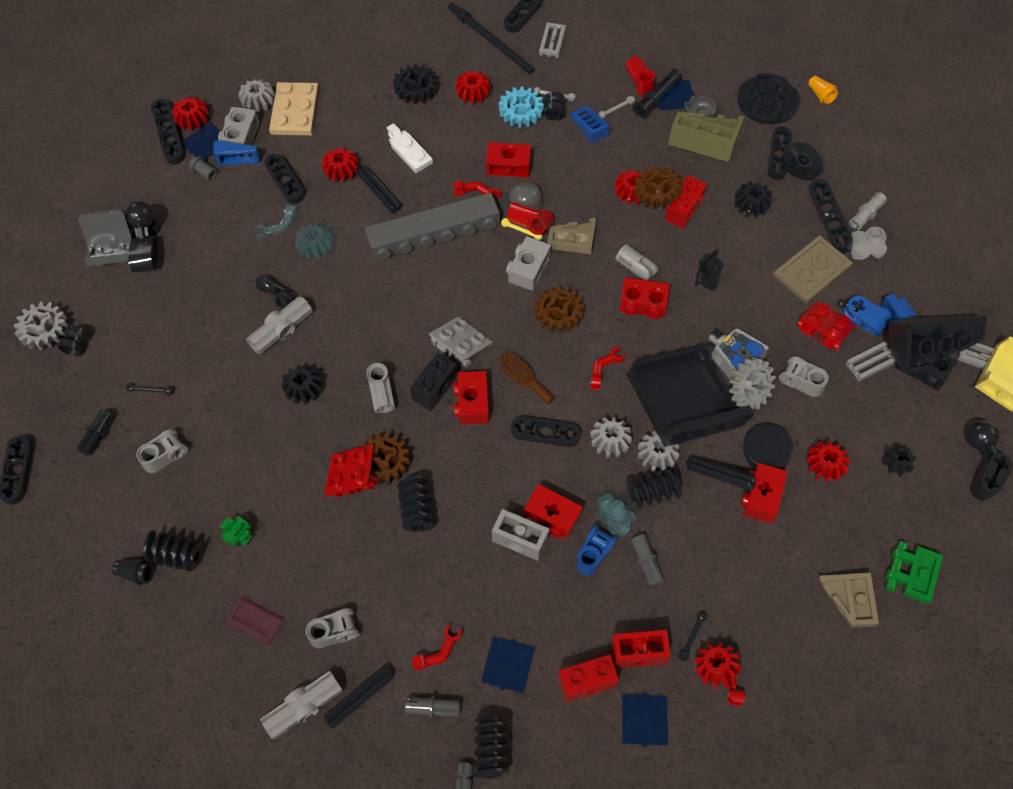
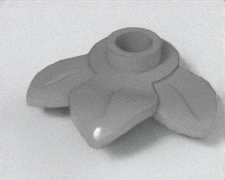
M871 227L866 232L855 231L851 233L853 237L851 257L853 259L863 260L870 255L875 258H881L886 254L887 246L885 242L887 236L882 228Z

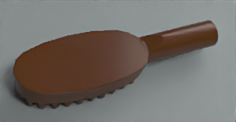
M507 351L500 355L499 363L502 371L511 380L520 386H529L548 405L554 401L555 398L535 380V374L525 361L514 353Z

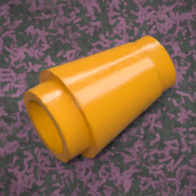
M813 76L808 82V86L821 103L830 104L836 99L838 90H836L835 85L818 76Z

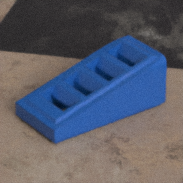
M588 105L570 113V117L591 144L609 136L610 126ZM585 112L587 113V114L584 115V116H581V117L578 116V115L583 114V113H585Z
M214 141L213 153L219 166L257 164L260 162L256 146Z

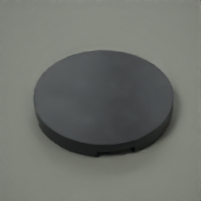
M763 73L757 74L756 77L741 84L737 95V103L743 114L751 120L762 124L774 125L786 122L796 114L800 104V95L798 90L787 82L786 78L776 74Z

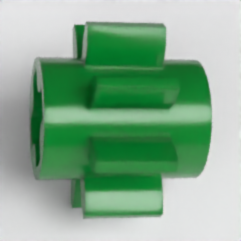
M236 516L234 520L227 517L220 526L223 529L220 537L235 548L238 544L245 546L252 538L249 532L252 528L251 525L239 516Z

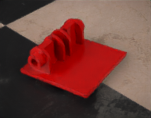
M816 301L800 317V321L797 324L800 331L808 336L813 333L811 337L813 339L818 332L822 333L817 342L820 343L823 337L826 336L822 344L830 350L835 349L836 351L841 346V342L856 326L847 316L840 315L832 310L829 305Z
M374 444L332 454L324 493L325 497L332 495L339 498L346 494L360 493L362 489L372 490L374 486H377V478L370 475Z

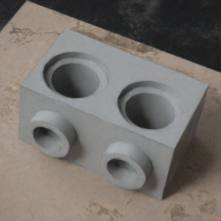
M231 107L229 115L225 117L224 128L219 132L218 141L252 145L260 123L256 110Z

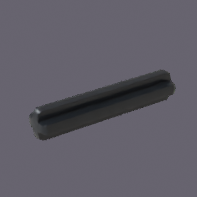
M365 165L358 168V176L392 214L398 212L401 209L400 203L372 171Z
M690 456L686 462L687 469L749 491L753 490L756 485V478L754 476L694 456Z
M383 666L325 714L324 720L331 728H335L394 678L391 670L387 666Z

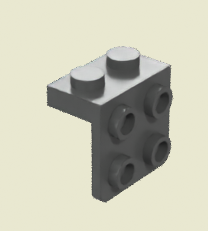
M122 209L79 215L78 220L88 247L84 258L86 266L95 265L96 267H101L110 263L124 264L128 262L129 244L132 235L125 212Z

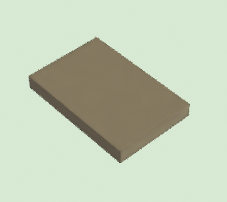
M819 235L774 271L773 276L807 304L847 271L853 262Z

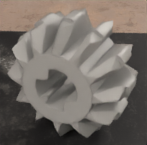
M254 78L251 82L246 80V85H241L239 99L245 109H256L260 114L261 109L268 111V106H273L274 91L270 83L265 82L263 78L259 81Z
M615 416L611 421L604 417L602 423L596 422L594 424L595 430H592L590 435L593 439L591 445L592 447H598V455L606 451L608 459L611 452H613L618 458L621 453L620 451L625 453L628 451V445L632 441V437L629 436L631 429L630 427H625L624 420L618 423Z
M655 430L651 433V436L645 434L642 439L643 442H640L638 445L640 451L638 458L644 460L643 467L652 465V472L656 470V467H659L662 473L666 467L673 468L674 461L679 458V453L677 452L679 444L664 447Z

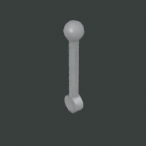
M539 87L533 90V92H538V95H546L550 92L541 90ZM563 94L565 99L569 101L575 100V94Z
M628 96L626 101L606 111H600L598 115L604 119L609 113L627 104H633L635 98Z

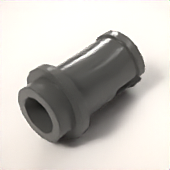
M193 157L189 163L193 172H198L208 181L217 176V170L208 165L202 157Z

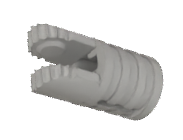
M625 244L620 249L615 258V261L644 280H648L651 275H655L658 272V267L652 261L628 244Z

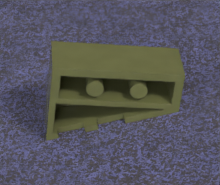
M678 112L672 124L668 145L729 162L745 116H738L737 119H726L725 115L711 118L705 117V114Z

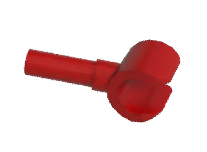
M728 680L729 704L742 706L745 701V691L736 689L735 682Z

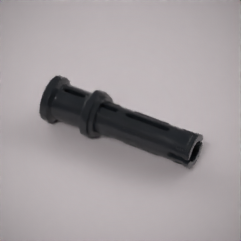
M673 68L654 89L646 91L643 98L633 104V112L646 119L649 112L660 104V99L682 79V73L678 69Z

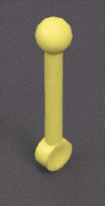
M507 218L501 221L503 227H511L531 235L539 241L543 238L542 234L534 235L529 230L510 223Z

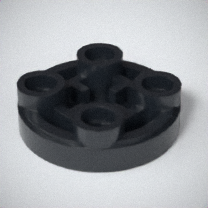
M761 424L753 427L747 433L743 442L744 455L748 464L756 468L758 463L783 469L793 455L794 447L791 437L785 430L776 425Z

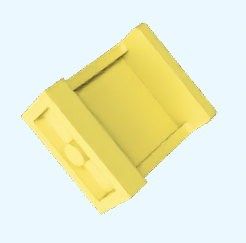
M1008 337L995 346L975 387L1013 412V338Z

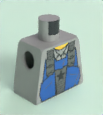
M716 329L708 338V340L716 345L711 358L730 380L735 378L733 371H739V363L745 364L746 358L752 360L753 357L763 360L769 349L767 345L740 329H734L727 336Z

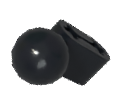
M136 201L131 203L125 212L127 222L131 227L135 228L136 234L135 238L130 239L128 251L129 267L131 272L155 270L158 258V244L154 235L149 236L148 229L154 220V212L149 204L143 201Z
M979 420L972 423L966 432V438L970 446L981 451L985 460L980 465L970 485V493L977 500L986 501L1003 489L1013 465L1011 459L1006 454L997 452L995 446L1000 438L997 427L989 421Z

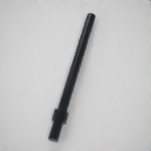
M453 2L449 4L448 9L457 15V19L463 24L467 23L528 74L535 71L532 65L474 20L468 11L461 9Z

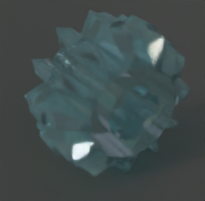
M310 222L308 227L301 226V231L296 232L295 246L301 256L306 255L309 260L313 255L318 260L320 254L327 257V250H332L333 243L332 234H330L327 226L322 227L319 222L315 226Z

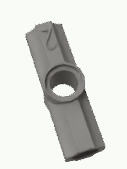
M297 297L281 311L275 310L266 317L264 325L246 338L247 343L257 354L261 355L279 339L285 340V336L289 333L292 334L295 326L313 312L312 308L303 297Z
M329 671L307 687L303 686L291 692L284 699V703L266 714L260 721L271 739L275 740L297 723L302 724L306 722V718L311 714L316 715L320 707L342 693L343 690Z

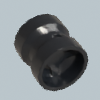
M549 92L546 94L544 116L547 120L560 121L564 118L565 96L562 93Z
M68 325L64 331L65 336L63 339H60L57 348L68 355L74 349L76 351L74 356L78 357L83 350L82 344L87 342L89 334L78 326Z

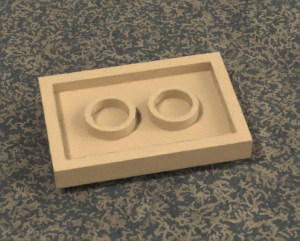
M277 82L269 128L270 134L312 135L319 89L318 83Z

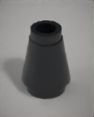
M145 559L117 560L113 564L112 573L142 585L151 581L154 574V566L152 563L146 562Z

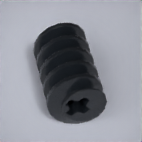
M675 467L672 472L669 469H665L663 475L659 471H656L653 477L648 473L644 476V480L640 476H636L634 482L630 478L626 479L631 503L635 502L639 508H642V500H645L651 506L652 498H655L659 504L661 503L662 495L668 501H671V493H674L677 499L681 497V482Z
M411 476L401 480L397 485L398 497L401 501L399 506L402 510L400 513L401 519H403L402 528L410 532H424L434 528V523L426 522L431 520L433 515L425 513L432 509L431 504L425 503L430 500V495L424 494L429 491V486L422 485L428 482V478L425 476Z
M151 530L148 532L144 542L143 555L148 563L155 562L157 565L174 566L176 569H184L187 572H191L198 565L204 546L202 541H198L196 547H194V539H189L185 545V539L181 536L175 543V535L170 534L166 539L164 532H160L156 538V531Z
M493 717L475 718V721L480 724L474 727V731L480 736L474 738V743L481 747L474 750V755L480 757V759L474 761V767L481 770L475 772L474 777L479 779H499L501 774L509 772V768L501 766V762L509 760V756L501 754V751L509 748V745L501 742V739L509 737V733L501 731V728L509 726V722Z

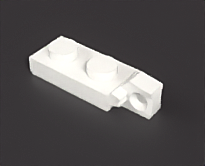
M394 123L387 127L391 147L415 173L433 163V159L405 130L401 132Z

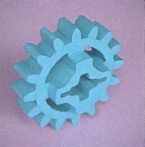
M521 86L520 90L513 87V92L506 90L505 96L501 95L500 117H504V122L510 121V126L516 123L519 128L522 127V124L530 127V122L536 124L537 118L542 117L543 98L538 97V92L531 93L532 88L526 91L523 86Z

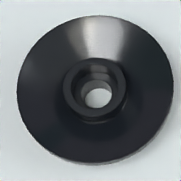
M794 142L784 150V163L795 176L811 180L821 174L823 160L812 146L802 142Z

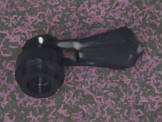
M265 274L260 275L255 280L256 289L275 295V304L279 308H285L297 298L296 292L276 284Z

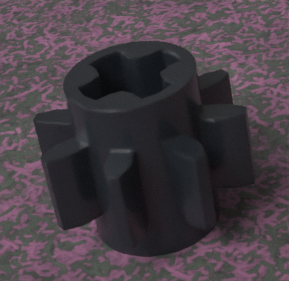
M897 444L894 450L888 448L885 452L887 458H885L882 464L888 466L889 474L894 472L898 473L899 477H902L905 471L910 473L914 469L912 463L916 460V457L912 456L910 448L900 447Z

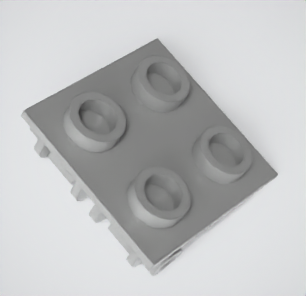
M459 316L429 333L432 337L433 346L440 349L445 355L449 353L448 357L450 359L454 357V361L459 366L466 368L472 362L469 359L470 357L492 343L491 340Z

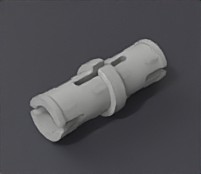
M876 192L867 203L860 206L858 213L849 220V225L854 229L857 228V231L861 230L866 222L873 219L877 211L887 202L886 196L881 192Z

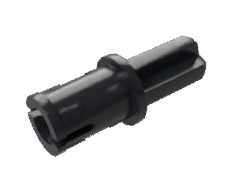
M104 409L99 411L92 425L87 426V433L77 446L78 452L86 456L91 454L100 438L103 439L105 437L104 432L114 419L113 414Z

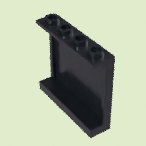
M701 344L692 349H679L670 354L661 353L648 359L639 358L632 363L630 370L626 374L664 447L742 427L754 415L750 406L740 408L736 406L737 402L732 401L733 395L729 392L727 384L710 357V353L715 348L714 344L705 346Z

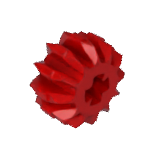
M474 70L470 73L465 71L463 75H459L458 81L455 84L457 96L459 99H463L464 103L470 100L472 105L475 101L481 104L482 100L487 99L488 93H490L489 79L487 75L482 74V71L477 73Z
M189 95L187 99L181 98V102H174L175 106L172 109V115L178 127L180 126L183 130L189 128L193 131L194 127L201 129L200 124L207 125L209 112L204 101L200 100L198 96L192 99Z
M345 146L342 149L335 147L334 151L328 150L327 155H323L322 169L328 180L333 178L336 183L341 179L345 183L346 177L352 180L353 174H357L358 159L353 151H347Z
M638 168L635 172H632L630 169L626 173L621 172L619 178L615 181L616 196H620V202L627 200L628 206L631 204V201H634L637 206L640 203L634 189L635 179H639Z
M830 440L826 441L825 444L819 441L815 447L810 448L806 464L810 465L809 473L817 472L816 480L824 476L826 483L830 482L831 478L836 482L847 473L850 459L846 458L847 450L839 449L840 443L832 446Z
M721 642L714 648L712 644L708 643V651L700 649V657L695 659V666L698 667L696 674L698 677H703L702 681L705 686L713 682L715 690L722 683L725 688H728V680L736 682L738 680L737 674L742 670L741 665L738 664L740 656L733 654L731 645L723 649V643Z

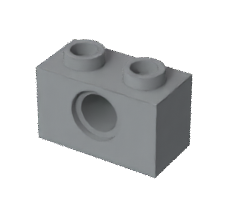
M526 236L523 243L518 244L515 251L516 257L513 261H509L506 273H508V282L533 291L550 259L551 245Z
M504 509L501 510L492 529V542L539 561L549 539V528Z

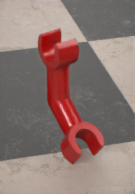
M456 181L453 183L455 196L477 190L483 195L492 193V195L501 198L500 190L496 188L490 189L479 181L470 183Z
M620 346L614 347L611 350V354L594 362L590 389L600 390L603 367L613 362L622 363L625 360L626 354L622 356L615 355V353L620 351Z
M449 624L445 628V640L439 653L412 657L414 671L446 662L454 643L460 640L462 630H459L457 636L451 637L448 634L450 630Z

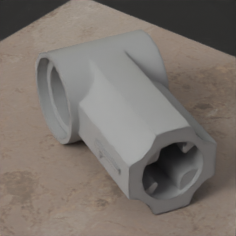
M374 363L367 369V379L375 413L390 412L395 409L388 370L383 364ZM377 375H382V376H384V377H383L382 379H380V380H374V379H373V378H374L375 376H377Z

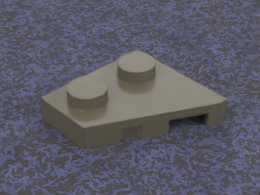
M589 218V223L579 225L575 221L566 225L550 227L547 244H550L553 250L591 254L596 218Z
M871 573L819 576V582L850 628L878 627L879 620Z

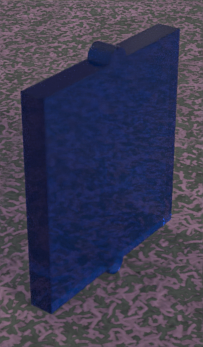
M690 80L678 81L660 99L659 109H684L685 101L689 102L695 94L692 91Z
M211 122L181 142L189 150V154L206 160L214 155V141H218L220 131Z
M493 637L481 683L500 687L501 691L508 689L524 694L535 647L516 643V640L507 641Z
M646 693L642 695H622V744H639L644 748L648 745L668 746L667 696H647Z

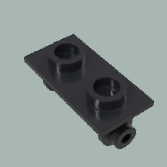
M718 249L714 250L711 254L706 253L700 259L695 286L701 284L711 291L717 288L723 269V262L717 258Z

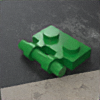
M899 541L896 549L892 551L891 559L893 561L891 568L886 572L885 579L887 582L885 589L895 592L897 584L904 585L902 595L928 605L933 597L943 555L919 546L911 554L906 552L908 544ZM903 563L910 565L908 575L901 572Z

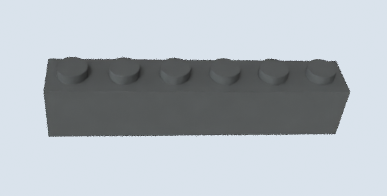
M487 193L368 226L364 229L373 259L384 260L394 254L409 253L415 248H427L433 245V243L440 241L448 242L453 240L454 237L461 235L469 236L479 230H491L500 225V216L492 193Z

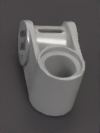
M790 357L787 361L788 366L786 370L779 375L780 382L791 388H796L809 396H820L828 383V373L824 369L818 368L799 357Z
M174 429L164 431L137 450V459L146 472L155 473L187 454L188 447L180 442L177 437L178 433ZM155 456L152 460L147 461L149 457Z
M350 608L342 609L330 615L311 620L306 627V635L310 644L315 648H324L357 638L360 633L354 626L352 619L353 610ZM343 622L346 624V629H344ZM318 629L326 631L325 635L321 638L312 637L313 633Z

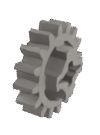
M40 302L38 307L31 304L29 311L23 309L24 315L16 317L20 323L14 324L17 330L15 335L24 346L28 345L32 350L36 346L43 350L46 344L51 348L53 341L59 343V335L63 336V328L68 326L65 314L59 306L54 307L51 302L47 306Z
M753 357L752 360L746 358L745 364H738L739 371H733L735 378L730 380L733 387L729 390L730 393L734 394L731 399L737 402L736 406L742 408L750 406L753 410V408L760 409V403L767 404L765 398L772 396L770 390L775 388L772 381L776 378L774 375H771L773 367L768 366L769 362Z

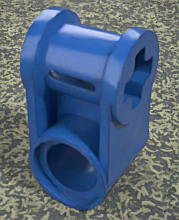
M862 296L852 297L844 307L845 316L861 326L865 331H871L872 335L877 337L880 336L892 318V315L886 309L875 305ZM855 305L859 306L857 312L853 310Z
M595 525L578 552L576 560L577 570L585 576L593 575L599 569L604 559L610 554L618 537H611L599 530L598 525ZM591 558L594 563L585 564L582 559Z

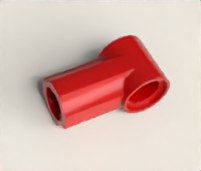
M638 56L631 57L625 63V68L636 85L637 94L643 97L646 91L654 89L655 73L647 68L642 58Z
M517 202L511 203L506 217L508 221L528 228L534 235L542 234L554 222L552 213L547 209L536 210Z

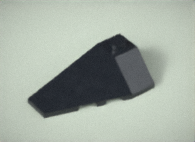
M987 316L889 320L888 345L903 373L925 371L932 367L931 364L939 360L944 361L948 359L949 355L956 351H964L985 340Z

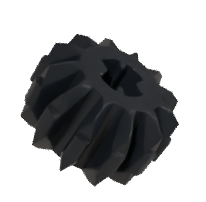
M751 181L747 185L742 183L734 197L735 207L739 208V214L746 212L747 218L750 214H753L755 218L759 214L765 215L772 204V192L767 191V185L761 186L760 182L753 184Z
M297 364V369L289 368V374L283 375L281 388L288 400L292 399L297 404L302 399L306 405L307 398L310 397V399L315 401V394H321L320 386L323 382L316 369L311 370L308 364L301 368V365Z

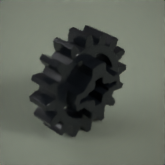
M417 63L414 64V67L406 65L407 69L400 68V74H394V92L398 94L400 100L405 98V103H408L410 100H413L414 104L417 103V100L424 103V98L431 99V94H436V88H438L436 73H432L431 68L426 70L425 65L418 67Z

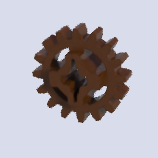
M654 165L653 170L646 168V174L639 173V179H635V195H637L639 202L643 201L645 207L651 204L652 209L656 205H660V208L663 209L666 203L672 206V200H679V195L683 193L682 178H680L679 172L674 173L673 167L666 170L665 165L661 169Z
M557 285L556 290L548 287L547 294L541 291L540 298H536L534 306L536 321H542V328L548 325L550 327L549 332H552L554 328L558 329V333H561L563 328L570 332L571 325L577 327L578 321L583 319L584 305L582 304V297L576 298L577 291L570 293L567 286L564 290H561L559 285Z
M386 432L384 437H380V434L376 433V439L374 440L368 436L367 445L374 444L370 475L377 478V485H380L382 480H386V483L390 485L391 478L399 481L398 474H406L404 466L410 465L409 458H407L410 456L409 450L405 449V442H399L397 435L391 439L389 432ZM361 443V444H360V447L367 446V445Z

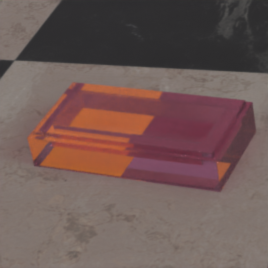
M240 598L224 620L231 626L268 646L271 645L284 624L283 621Z

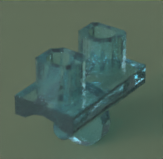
M610 493L597 498L600 508L595 512L597 519L608 527L612 535L616 537L626 535L630 529V522L637 521L635 514L625 508L622 501L614 500L613 495Z

